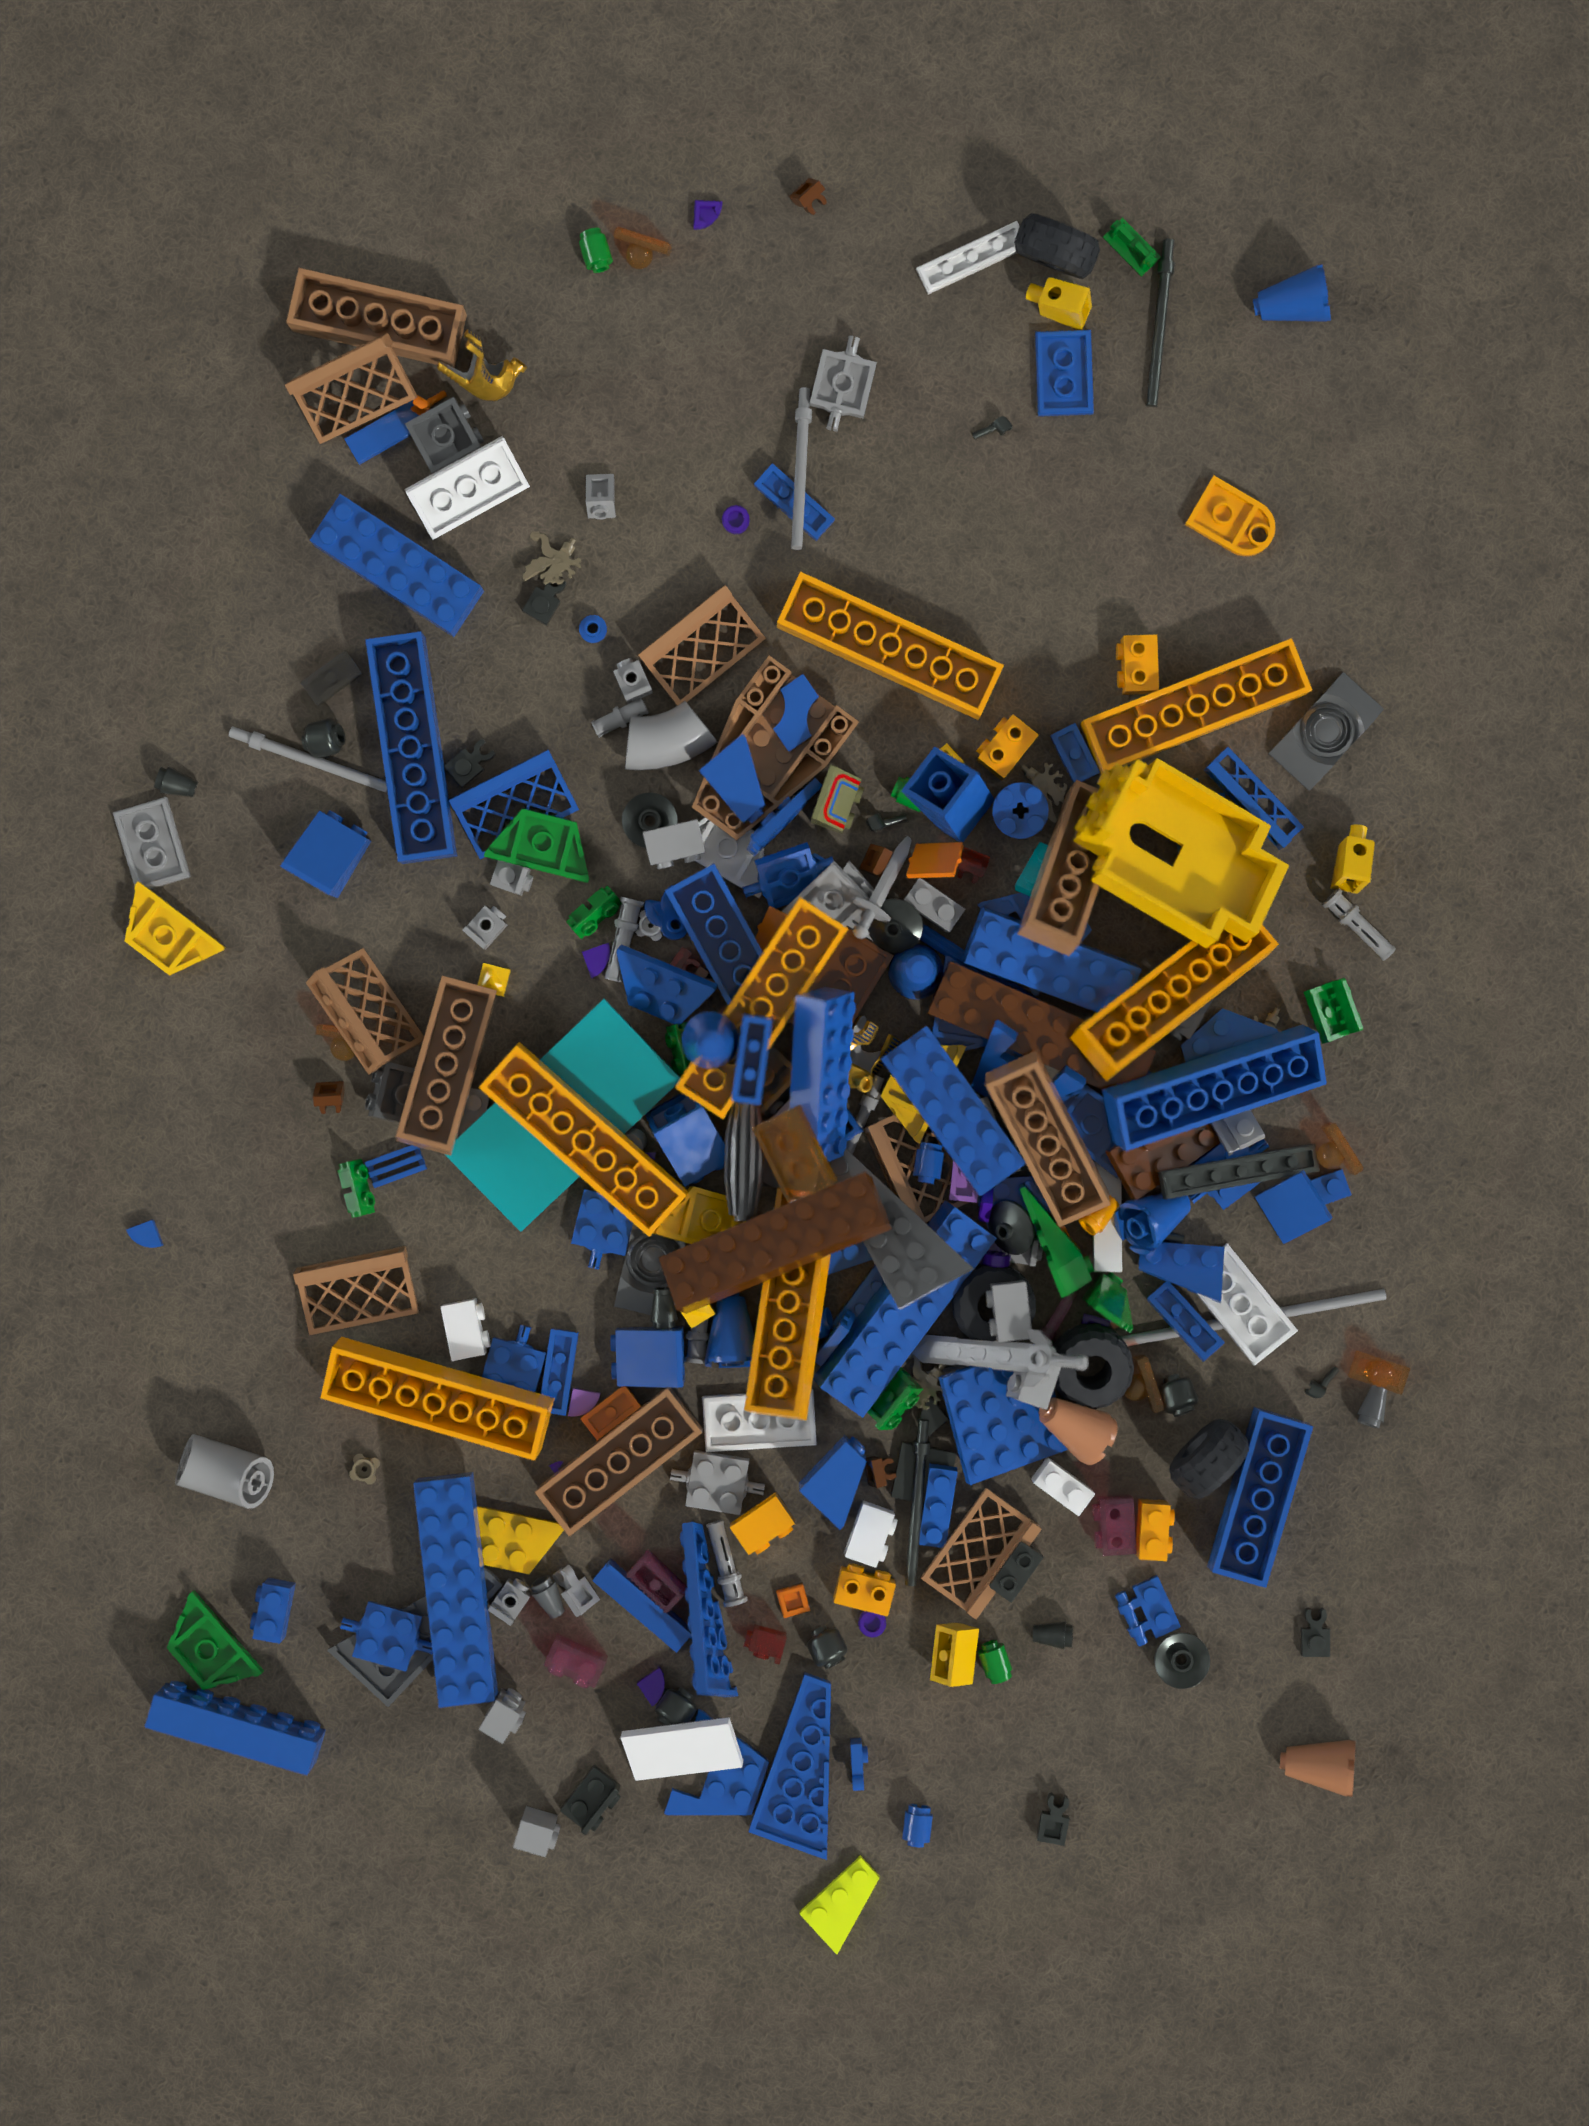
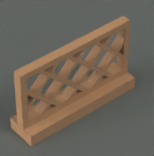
M388 333L295 377L285 384L289 394H293L320 444L418 397L391 346L393 342ZM386 354L392 363L390 374L375 369L378 358ZM373 361L371 367L365 365V364H367V363ZM360 368L369 372L366 386L351 380L355 369ZM348 373L347 379L344 378V377H341V376H343V375H345V374ZM374 374L388 379L385 393L370 388ZM337 380L345 383L342 397L327 392L330 381ZM392 381L402 384L408 395L400 399L389 395ZM324 385L323 390L318 389V387ZM349 386L364 391L361 404L346 399ZM311 391L322 395L318 409L309 406L303 394ZM368 393L383 398L380 409L374 410L365 406ZM326 397L340 402L337 416L322 411ZM387 400L392 401V403L386 405ZM344 404L359 409L355 421L351 422L341 418ZM363 411L369 413L362 417ZM321 416L335 421L332 432L323 434L318 425ZM339 423L344 424V426L338 428Z
M724 585L637 656L678 706L684 701L688 702L766 638L732 596L731 591ZM729 603L737 611L736 623L720 622L721 610ZM717 614V621L709 620ZM740 616L747 625L740 624ZM704 623L716 624L714 641L699 639L700 626ZM720 625L735 627L734 643L718 641ZM739 627L750 628L757 636V639L749 645L737 644ZM696 630L695 638H687ZM683 640L694 642L693 658L677 656L678 644ZM698 642L714 644L712 660L696 659ZM717 645L733 646L732 659L728 662L716 661ZM737 647H743L744 649L736 655ZM674 648L673 656L666 655ZM661 658L673 659L671 676L659 674L653 664ZM676 660L692 661L691 678L675 676ZM696 662L712 664L711 676L706 680L694 678ZM715 664L723 665L715 672ZM663 678L671 679L670 686ZM674 679L690 681L689 693L681 700L673 691ZM694 682H702L693 689Z
M364 948L327 968L319 969L306 982L369 1075L384 1064L423 1042L424 1035ZM358 958L366 967L365 974L352 970L353 961ZM333 972L344 974V986L336 984L329 974ZM350 977L364 981L362 991L349 987ZM369 982L379 986L381 997L367 993ZM348 994L361 998L360 1008L350 1006L347 1001ZM366 1000L379 1003L378 1014L365 1011ZM385 1005L395 1009L397 1012L396 1020L383 1016ZM363 1017L377 1021L375 1032L366 1029L363 1025ZM382 1022L395 1026L394 1037L380 1033ZM400 1028L409 1030L414 1040L408 1042L399 1039ZM379 1040L392 1043L390 1054L386 1056L383 1054L378 1046Z
M895 1115L865 1127L863 1130L890 1190L925 1223L930 1221L941 1203L943 1204L945 1201L942 1199L947 1185L951 1183L949 1180L953 1161L942 1146V1152L944 1153L943 1162L947 1164L949 1170L945 1179H935L943 1183L937 1198L924 1193L927 1183L922 1184L920 1191L910 1187L908 1179L911 1171L914 1170L916 1150L920 1149V1144L917 1143L916 1147L902 1142L906 1131L903 1125L898 1140L887 1136L884 1125L890 1122L902 1125ZM925 1132L926 1135L934 1137L938 1145H941L933 1132ZM891 1142L896 1144L894 1149L892 1147ZM900 1146L914 1151L909 1166L899 1162L897 1158ZM902 1167L907 1169L906 1175ZM913 1192L916 1193V1194H919L917 1200H916V1198H915ZM923 1196L937 1201L933 1213L923 1216L919 1207ZM957 1201L950 1204L958 1208L969 1202Z
M406 1246L296 1268L293 1276L295 1284L298 1285L309 1335L418 1314L419 1309L408 1264ZM403 1268L405 1278L400 1285L386 1278L390 1269ZM386 1270L383 1275L378 1273L379 1271ZM370 1273L380 1279L372 1291L358 1283L364 1274ZM358 1276L356 1280L350 1277ZM344 1279L352 1284L346 1296L331 1288L336 1280ZM329 1281H331L330 1284H329V1286H327L326 1284H324V1282H329ZM382 1281L396 1289L389 1301L375 1293ZM405 1282H406L407 1290L404 1289V1288H402L403 1285L405 1284ZM316 1284L324 1289L325 1292L317 1302L307 1296L305 1286ZM355 1287L369 1295L362 1307L348 1299ZM401 1292L409 1297L412 1308L400 1310L392 1302L397 1294ZM327 1293L342 1301L335 1312L320 1304ZM372 1297L385 1305L381 1314L373 1315L365 1310ZM344 1303L359 1311L353 1320L346 1321L337 1315ZM310 1304L315 1306L312 1311L310 1308ZM317 1308L331 1316L328 1323L324 1326L314 1327L312 1316ZM388 1308L393 1310V1312L385 1313ZM361 1313L364 1314L365 1316H367V1317L359 1318V1316L361 1315ZM334 1319L339 1321L338 1323L331 1324Z
M985 1488L925 1570L921 1579L964 1609L967 1614L977 1619L996 1593L990 1588L989 1584L1017 1544L1022 1541L1030 1546L1042 1529L1039 1524L1022 1514L991 1490ZM987 1497H990L997 1503V1514L982 1516L981 1505ZM1001 1506L1009 1512L1002 1513ZM978 1511L979 1517H973ZM1014 1515L1022 1521L1016 1530L1005 1532L1003 1517ZM999 1518L1001 1533L985 1535L983 1520ZM980 1521L982 1536L966 1538L965 1527L968 1523ZM962 1533L963 1539L957 1540V1538ZM1006 1536H1011L1008 1542H1006ZM1002 1537L1004 1547L1000 1553L988 1554L986 1540ZM983 1540L985 1555L969 1558L967 1543ZM964 1544L966 1558L950 1561L948 1551L952 1545ZM944 1556H946V1562H941ZM994 1558H995V1560H994V1561L992 1562V1564L990 1565V1560H989V1559H994ZM986 1560L987 1571L985 1574L972 1577L970 1562ZM967 1563L969 1578L953 1580L951 1565ZM947 1566L949 1581L938 1583L930 1577L936 1568ZM979 1581L974 1587L973 1582ZM970 1582L971 1593L963 1601L955 1595L954 1585ZM945 1586H950V1587H951V1592H950L949 1590H947L946 1588H944V1587H945Z

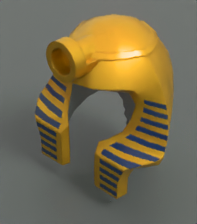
M467 329L464 333V337L468 339L466 348L473 352L469 371L463 373L441 361L437 365L438 370L479 399L497 401L507 396L514 386L516 377L520 372L524 373L527 366L515 357H513L511 362L506 359L498 364H488L483 355L480 337Z
M859 1016L852 1026L854 1037L851 1043L850 1057L852 1059V1066L849 1071L848 1084L850 1088H857L859 1091L866 1093L873 1086V1076L884 1067L880 1059L895 1049L900 1040L888 1034L881 1051L874 1053L863 1051L861 1045H869L873 1041L879 1027L872 1022L866 1021L865 1016Z

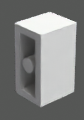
M476 1298L443 1304L441 1312L451 1361L485 1355L487 1353L486 1347H491L488 1331H483L481 1320L485 1319L483 1304H477Z
M1049 1457L1043 1461L1031 1478L1035 1485L1077 1516H1080L1095 1495L1090 1487Z
M862 1500L844 1551V1556L875 1568L879 1561L883 1562L888 1551V1546L884 1544L888 1534L891 1536L894 1534L898 1521L894 1519V1511Z

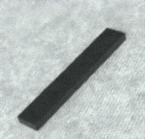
M1307 1144L1158 1171L1162 1197L1163 1199H1170L1290 1177L1302 1170L1305 1173L1320 1171L1316 1145Z

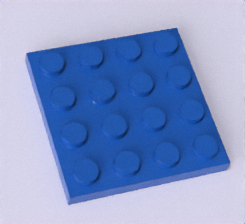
M969 1366L938 1377L965 1481L969 1485L1068 1450L1040 1421V1407L1006 1396L1008 1380L1014 1371ZM1054 1390L1051 1398H1056Z

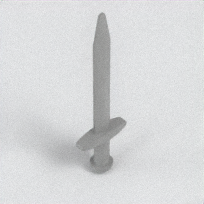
M906 836L896 847L869 901L859 897L853 899V903L864 912L858 925L853 927L855 937L859 939L866 938L869 935L868 929L874 918L885 923L891 920L887 913L881 909V906L908 856L911 844L909 836Z

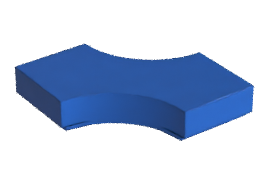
M804 674L780 689L785 701V711L781 721L773 730L788 752L812 737L807 725V715L810 707L819 696Z

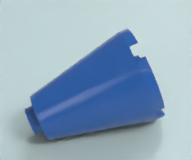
M1323 264L1311 267L1257 292L1258 298L1253 299L1255 316L1261 315L1262 321H1331Z
M916 944L913 948L902 953H895L889 964V979L893 988L900 995L909 999H923L932 995L939 984L943 972V963L939 955L930 947Z
M705 1012L694 1016L687 1023L682 1034V1046L688 1059L695 1065L706 1069H715L726 1065L735 1056L739 1045V1035L734 1023L725 1015L716 1012Z
M1158 1193L1137 1200L1126 1201L1115 1212L1114 1223L1122 1241L1127 1239L1132 1245L1129 1247L1132 1251L1142 1255L1149 1254L1165 1240L1190 1212V1199L1188 1196L1163 1199L1162 1193Z
M739 1292L716 1302L715 1315L713 1316L705 1355L706 1367H712V1362L719 1363V1368L750 1367L755 1335L745 1297L739 1296Z

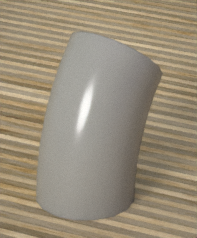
M686 701L661 714L645 717L631 716L625 769L650 770L673 766L702 754L717 744L718 741Z
M192 1434L183 1451L175 1478V1485L250 1509L260 1505L267 1497L274 1479V1467L266 1457Z

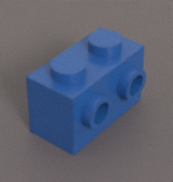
M268 1578L263 1585L258 1586L255 1596V1602H259L258 1611L253 1613L250 1623V1629L254 1630L252 1639L278 1644L284 1640L293 1601L295 1582Z

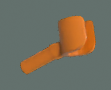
M441 391L427 400L417 395L418 397L413 400L414 406L410 410L421 415L430 410L431 406L445 398L447 394L445 391Z

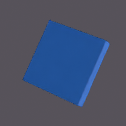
M1304 1170L1255 1196L1283 1244L1333 1218Z

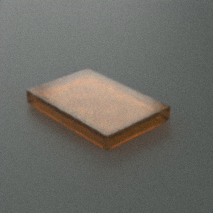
M801 1105L752 1128L788 1203L837 1182Z

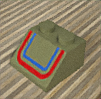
M830 765L811 818V823L841 834L844 828L850 830L855 816L850 810L853 802H860L864 787L859 786L861 779L836 766Z

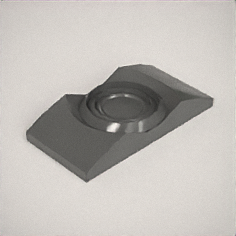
M1342 672L1268 754L1310 791L1336 764L1349 747L1368 729L1384 709L1349 676Z
M633 1223L614 1307L651 1315L654 1288L669 1287L659 1257L685 1247L686 1243L651 1234L649 1237Z

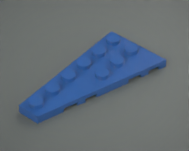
M695 1522L682 1523L680 1542L685 1553L682 1566L683 1572L687 1576L685 1598L689 1604L690 1611L687 1624L689 1631L692 1633L690 1655L694 1661L695 1673H693L692 1677L693 1686L699 1695L738 1696L737 1687H731L729 1681V1674L733 1672L732 1663L728 1661L723 1652L727 1647V1639L719 1601L713 1602L711 1588L715 1587V1581L705 1566L709 1562L710 1557L703 1525Z
M805 1672L748 1832L827 1860L831 1681Z

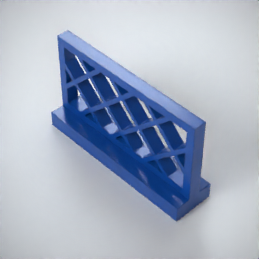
M549 749L449 799L479 859L484 858L485 851L482 852L477 842L480 831L496 835V838L498 837L505 818L510 820L514 818L506 815L511 799L527 804L526 809H529L531 805L546 810L545 814L549 812L555 813L556 815L554 816L564 818L579 810ZM549 768H552L557 777L553 788L537 784L540 773ZM537 775V776H536V779H535V782H531V781H528V780H527V779H529V778H531V777ZM524 782L533 785L529 801L513 796L517 784ZM558 782L560 783L564 792L556 790ZM512 787L510 795L502 793ZM536 787L552 792L547 807L531 802ZM554 794L566 796L571 807L562 812L551 809ZM500 795L508 798L504 814L488 809L491 797ZM487 800L485 807L477 805ZM471 807L483 810L479 826L468 823L462 812ZM486 812L502 817L498 832L482 827ZM470 827L478 829L476 836H474Z

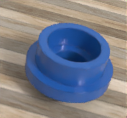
M589 615L581 621L579 632L586 642L598 643L605 638L607 626L601 617ZM596 624L598 626L597 632L589 633V625Z

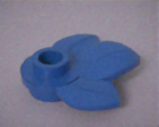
M664 892L661 902L654 900L645 901L644 908L649 922L660 927L662 934L666 938L679 940L686 935L687 930L666 892ZM670 923H678L679 929H673Z

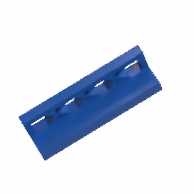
M1229 747L1221 752L1204 769L1208 776L1237 806L1271 825L1266 837L1278 850L1286 847L1292 841L1291 839L1304 828ZM1227 755L1235 763V774H1229L1219 764ZM1239 768H1240L1246 775H1239ZM1239 778H1249L1254 783V795H1249L1238 784ZM1258 788L1264 793V795H1258ZM1258 798H1267L1273 803V815H1267L1257 804ZM1277 808L1283 815H1277ZM1277 818L1288 819L1295 828L1286 835L1276 824Z

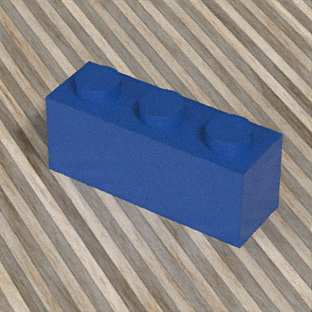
M743 1013L731 1101L760 1105L772 1017Z

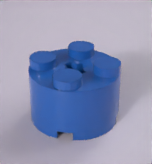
M1011 783L1004 787L995 798L993 804L994 821L1004 834L1012 838L1024 839L1034 836L1044 827L1048 819L1049 807L1047 799L1039 788L1030 783ZM1022 802L1024 807L1029 808V812H1025L1023 818H1018V814L1012 811L1013 808H1017V803Z

